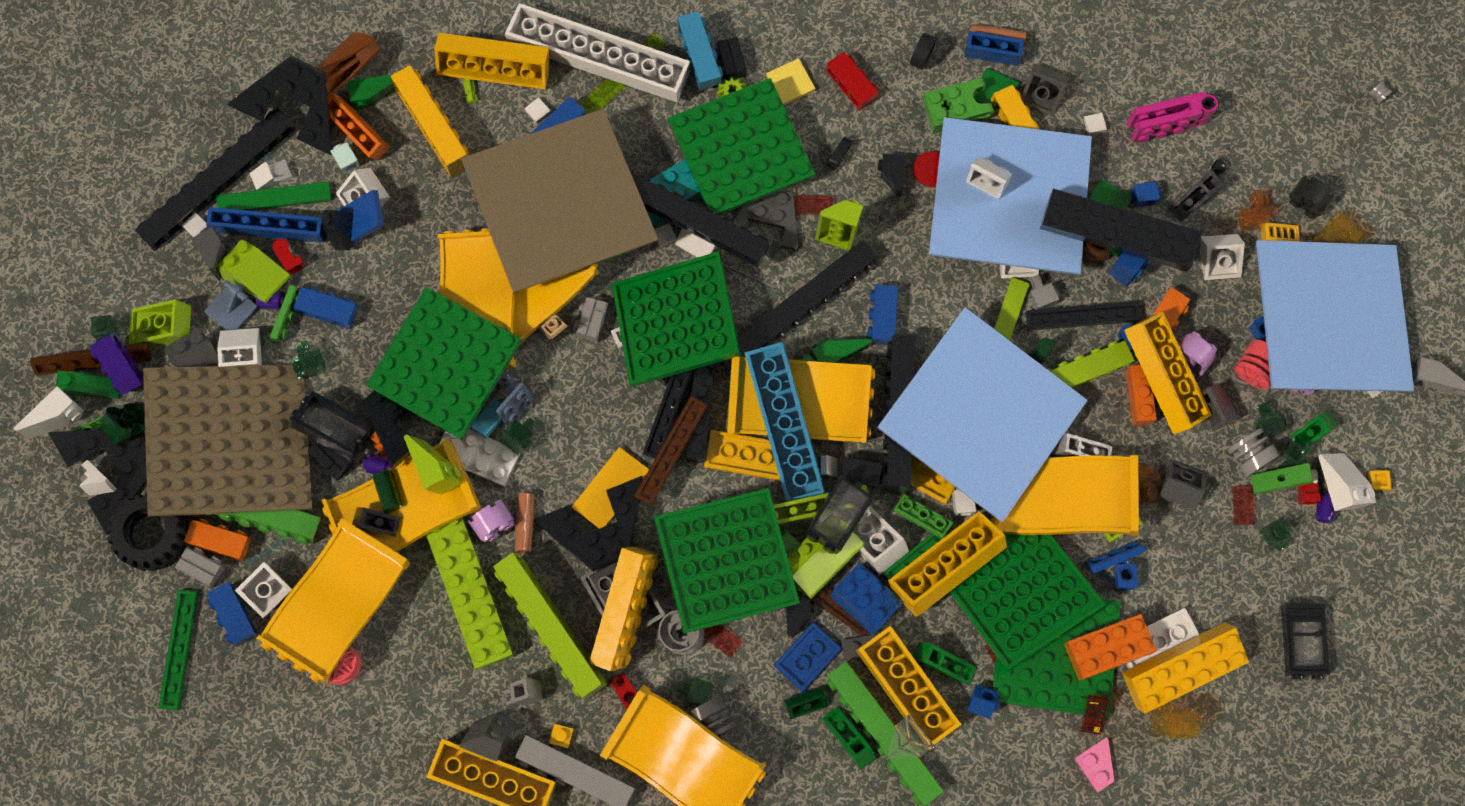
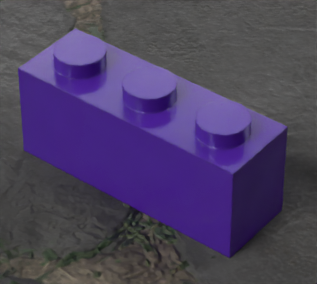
M114 331L90 345L92 356L99 360L102 371L105 375H109L113 388L120 392L121 395L144 383V376Z

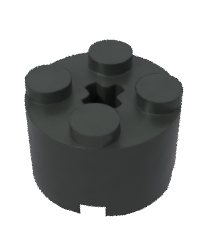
M1303 176L1290 193L1289 197L1291 200L1289 204L1297 209L1301 207L1305 210V215L1314 219L1316 216L1323 214L1333 200L1334 193L1330 195L1328 192L1330 188L1320 180L1313 177L1309 180L1306 179L1307 176Z

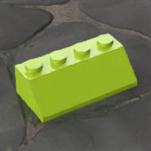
M844 200L822 210L819 215L815 240L849 251L852 248L857 233L863 205L854 200Z
M831 513L816 530L835 543H838L848 525ZM852 532L842 550L838 554H830L823 549V545L818 542L814 543L806 538L788 556L796 589L809 599H812L864 546V543Z

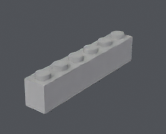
M527 735L515 756L519 760L518 764L529 768L531 765L537 768L536 773L547 777L549 774L555 777L554 782L565 786L567 783L573 786L572 790L578 794L583 795L586 792L591 795V800L599 804L604 801L609 806H627L635 791V788Z

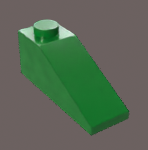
M391 75L348 81L350 102L352 107L357 109H365L395 90Z
M828 340L824 343L820 341L812 346L813 349H811L810 354L814 361L842 363L870 348L872 340Z
M58 371L55 387H59L69 396L120 398V392L113 388L110 378L79 372Z
M918 642L913 655L918 664L970 686L976 667L931 643Z
M838 707L822 717L824 723L859 770L876 759L870 745Z

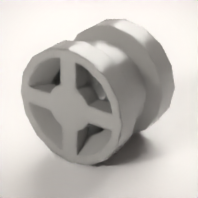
M1382 81L1370 91L1369 95L1375 97L1376 102L1380 104L1393 91L1388 89Z

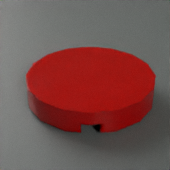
M934 151L925 152L915 160L913 167L914 177L921 185L923 184L929 188L936 187L940 153Z

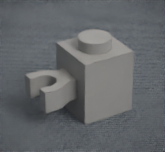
M1039 274L1033 276L1029 282L1034 290L1030 291L1028 297L1034 310L1046 309L1056 305L1060 297L1057 288L1053 287L1052 283L1043 286Z
M524 678L510 683V690L504 691V695H511L510 701H506V706H513L515 704L530 705L543 700L539 680Z

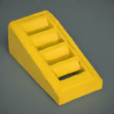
M1264 223L1261 226L1262 240L1300 242L1298 225ZM1270 230H1273V237L1270 235ZM1277 230L1280 231V237H1277ZM1284 230H1286L1287 238H1284ZM1290 230H1294V239H1291Z

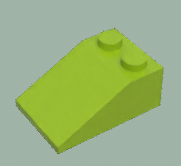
M242 239L217 265L224 280H229L234 285L237 284L243 291L265 303L291 277L289 273L257 247Z
M174 299L131 309L129 345L147 343L148 346L169 345L190 334L191 306Z
M410 435L404 436L425 490L444 494L462 484L458 468L426 441Z

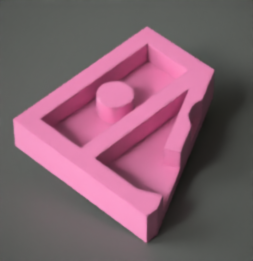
M1107 737L1074 758L1096 792L1101 791L1114 782Z

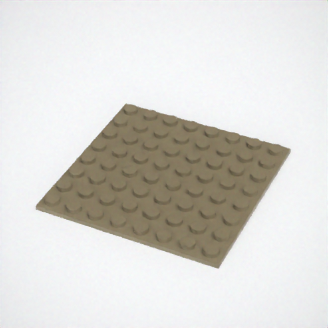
M604 108L461 158L513 293L659 241Z
M303 364L143 368L148 517L312 510L308 436L295 429H291V420L289 419L291 413L295 409H299L301 401L305 397Z

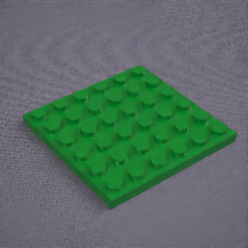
M771 78L668 117L670 127L707 209L714 211L717 216L815 177V172Z
M719 251L612 283L628 380L631 387L741 356L722 257Z
M426 287L366 383V386L458 439L463 440L523 340Z
M769 488L653 517L683 634L800 604Z
M1005 534L1007 548L949 592L1008 672L1106 608V604L1052 535Z
M1101 598L1106 604V608L1009 672L995 656L992 690L998 692L997 700L1004 704L1085 716L1087 709L1089 716H1096L1095 711L1092 709L1094 708L1098 718L1102 714V718L1109 719L1114 669L1079 681L1064 644L1070 640L1118 623L1121 601ZM1089 701L1100 702V704H1099V705L1089 704Z

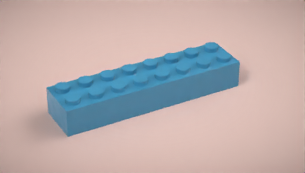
M784 342L745 352L786 502L825 493Z

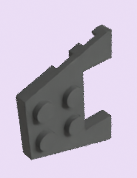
M779 191L743 205L734 218V225L738 227H746L747 220L784 228L781 247L797 251L798 240L793 193Z

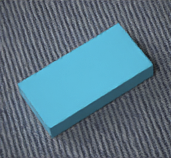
M493 398L470 427L471 430L487 439L502 421L496 412L502 403Z

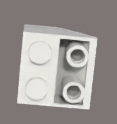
M260 328L220 331L217 347L218 366L262 365Z

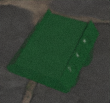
M138 403L125 404L121 409L108 407L105 415L99 420L101 430L103 429L114 441V445H117L145 431V411Z

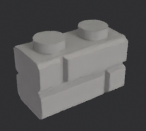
M588 297L585 299V302H581L579 307L581 316L579 320L575 321L573 331H576V337L599 342L609 308L607 302Z
M187 547L175 568L214 588L225 569L224 566L220 565L222 561L214 556H211L210 559L205 557V552L197 547H194L193 550Z

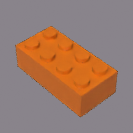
M1142 614L1070 640L1064 644L1079 681L1143 658L1157 651Z

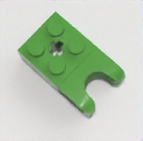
M978 78L923 94L922 102L933 134L942 132L944 117L980 121L990 118L995 111L992 104H980L973 98L984 91L986 86L984 79Z

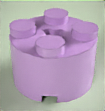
M1197 332L1185 335L1178 343L1191 372L1198 374L1196 377H1201L1215 360L1217 348L1202 339L1201 335Z
M502 500L495 501L496 506L490 507V505L484 507L471 517L473 520L468 521L479 539L484 541V543L494 541L500 536L498 534L500 531H507L515 526L514 518Z

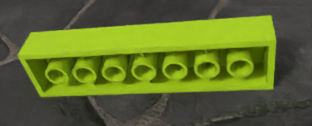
M464 518L456 519L426 535L475 670L478 672L514 658Z
M512 552L494 565L496 578L500 582H504L507 587L505 591L511 599L515 598L518 603L516 605L517 609L529 619L527 621L529 627L533 631L536 630L540 635L538 640L544 648L548 647L551 652L549 654L550 658L562 668L560 671L562 676L567 681H571L573 684L571 688L577 697L581 696V698H591L609 685L597 666L589 664L590 656L522 556Z

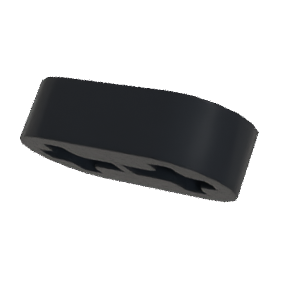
M843 137L830 157L827 166L834 170L837 169L853 143L851 139Z

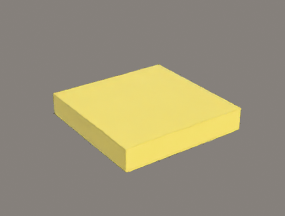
M799 58L766 73V77L772 79L783 105L815 91V87Z

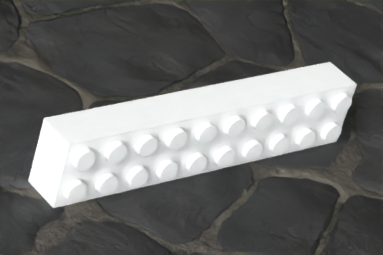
M521 3L518 4L505 32L507 42L549 47V59L674 102H678L691 72L690 61Z

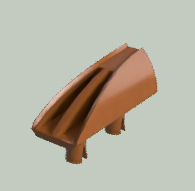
M353 32L316 67L326 72L327 98L337 92L377 57L380 47L375 42V38L364 33Z

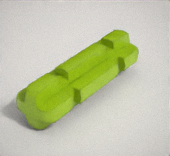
M463 80L467 103H476L477 95L474 94L476 93L474 80Z

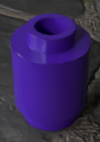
M277 291L267 303L256 298V304L262 309L280 310L286 295H283L282 291Z
M370 454L369 457L365 458L363 468H366V473L375 474L391 468L388 458Z
M1323 494L1321 501L1317 503L1315 515L1317 516L1316 520L1319 522L1332 523V520L1335 519L1336 511H1334L1330 494Z

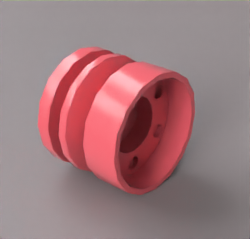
M1255 339L1246 348L1244 356L1240 357L1239 362L1234 367V371L1238 377L1248 384L1263 390L1269 389L1271 385L1267 343Z
M351 646L347 649L339 665L337 664L329 677V683L340 686L355 680L360 673L362 665L360 655L356 649Z

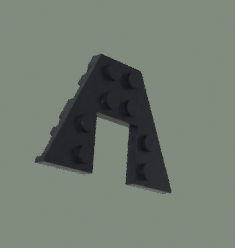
M292 55L227 103V105L262 122L277 90L310 107L296 139L329 155L332 154L326 72Z
M373 391L363 400V405L366 412H368L369 419L375 428L376 435L380 444H382L391 469L394 470L411 455L404 439L405 435L410 434L395 424L409 410Z
M104 430L49 432L67 467H71L105 449L122 482L114 485L117 488L116 491L98 494L88 499L87 502L105 534L108 535L107 526L112 525V521L109 519L111 515L115 516L118 512L115 510L118 505L122 507L125 504L124 500L127 498L133 500L134 495L137 494L147 480L145 437L141 432L114 445V441Z
M637 477L606 490L617 522L581 536L570 505L534 519V522L593 572L617 563L621 549L631 547L634 539L633 532L638 518V506L641 502L634 498V495L641 485L643 477Z

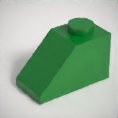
M1325 410L1290 435V437L1299 449L1303 451L1337 427L1338 424L1330 413Z

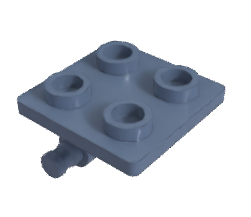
M227 280L224 283L225 288L204 312L225 330H238L258 307L248 299V295L243 292L240 286L234 285Z
M504 372L501 377L502 382L507 387L508 397L498 407L496 412L509 427L518 420L519 414L531 405L534 398L522 382L519 384L511 374Z

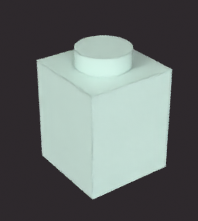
M347 142L338 144L331 150L343 175L360 167Z

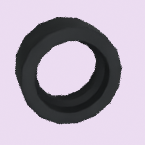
M923 33L909 64L923 70L932 54L937 38Z

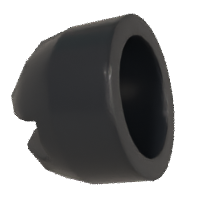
M1218 158L1213 163L1210 171L1214 170L1218 175L1226 171V163Z

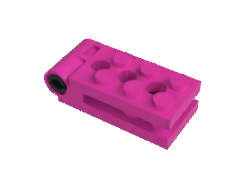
M1204 91L1134 108L1126 122L1128 129L1135 128L1131 134L1132 141L1143 143L1152 137L1160 139L1169 133L1180 134L1185 129L1205 125L1218 107V101L1213 95H1206Z

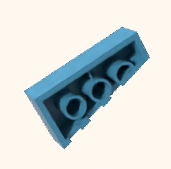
M699 11L677 17V32L679 37H681L683 49L686 50L687 59L690 61V64H693L692 72L699 90L721 84L723 72L721 66L716 64L718 59L715 49L712 50L710 46L712 44L710 34L705 32V19L700 17Z

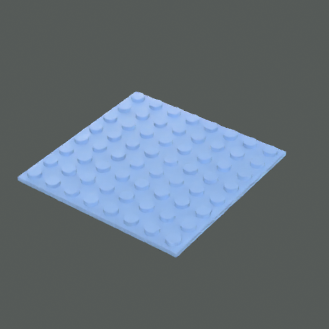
M944 117L929 255L1080 275L1083 241L1042 230L1040 226L1053 188L1087 198L1092 136ZM978 157L989 159L996 166L1004 167L1012 173L1010 182L1000 199L966 182L971 165Z
M1256 241L1271 389L1414 391L1396 245Z
M964 307L877 428L999 521L1003 522L1083 408L1087 399Z

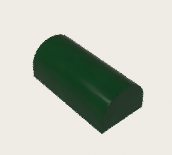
M1049 338L1041 339L1032 351L1031 358L1042 365L1056 345V342Z
M383 470L375 473L372 478L383 513L389 514L404 507L393 471Z
M822 687L784 700L790 720L828 707Z

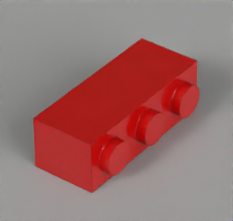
M842 52L827 63V73L859 111L877 99L878 89L873 82H869L865 72L855 65L852 56Z

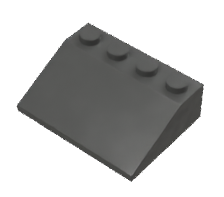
M617 563L594 572L589 571L580 577L602 616ZM653 576L651 577L653 579L652 586L646 595L647 603L641 612L642 621L635 633L636 636L659 624L663 617L672 611Z

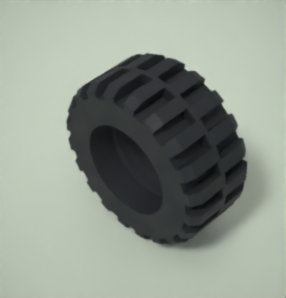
M147 493L145 496L141 494L134 495L133 500L127 498L124 500L125 504L122 507L120 505L116 507L115 510L118 512L115 516L111 515L109 519L112 521V525L107 526V532L110 533L107 539L108 543L112 545L111 550L121 561L138 570L146 571L148 569L150 571H157L158 567L164 569L168 567V562L174 563L178 560L176 558L178 553L183 554L185 549L182 546L186 544L183 541L189 528L186 525L188 522L186 516H159L165 524L162 539L154 547L141 550L133 544L132 533L138 521L148 516Z

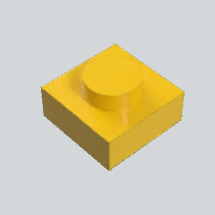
M1390 470L1368 472L1369 483L1374 491L1391 490Z
M554 724L549 744L569 749L574 729Z

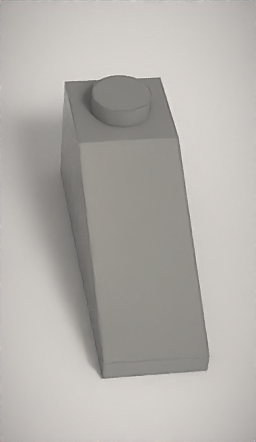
M1428 356L1421 357L1415 362L1413 372L1414 384L1465 396V381L1443 363L1435 361L1434 358Z
M1064 433L1051 452V455L1058 457L1111 456L1112 446Z

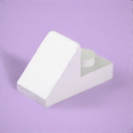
M285 160L271 165L264 162L250 173L256 190H262L292 178Z
M88 460L82 464L87 470L84 474L88 478L80 484V487L88 495L110 493L117 490Z

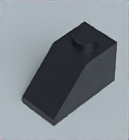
M883 153L882 160L878 159L877 171H881V179L895 195L901 197L905 156Z
M323 210L322 230L335 250L350 251L353 213Z
M357 507L352 525L363 530L396 537L401 518L368 508Z
M798 596L800 604L786 607L787 639L792 638L808 621L811 613H814V601H810L807 596Z

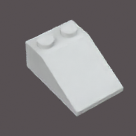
M55 387L13 429L29 440L68 426L72 422H77L82 417L84 410L59 387Z
M1344 453L1318 455L1334 511L1354 510L1376 503L1375 492L1371 484Z
M869 506L853 532L864 543V546L858 553L880 575L907 554L909 550L904 538ZM852 520L847 521L846 524L849 526Z

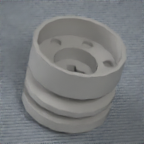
M1262 428L1243 435L1227 450L1229 454L1238 450L1239 454L1233 458L1234 461L1241 458L1245 460L1239 466L1245 477L1250 476L1281 455L1274 445L1267 447L1262 445L1268 440V436L1260 440L1257 438L1264 432Z
M678 610L669 612L659 623L658 634L660 641L666 648L678 655L693 654L701 647L704 641V629L689 632L687 636H682L681 638L679 632H683Z

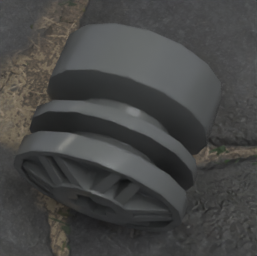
M721 695L687 713L721 739L729 735L737 727L735 721L729 724L725 723L732 718L731 714L723 717L720 714L727 708Z

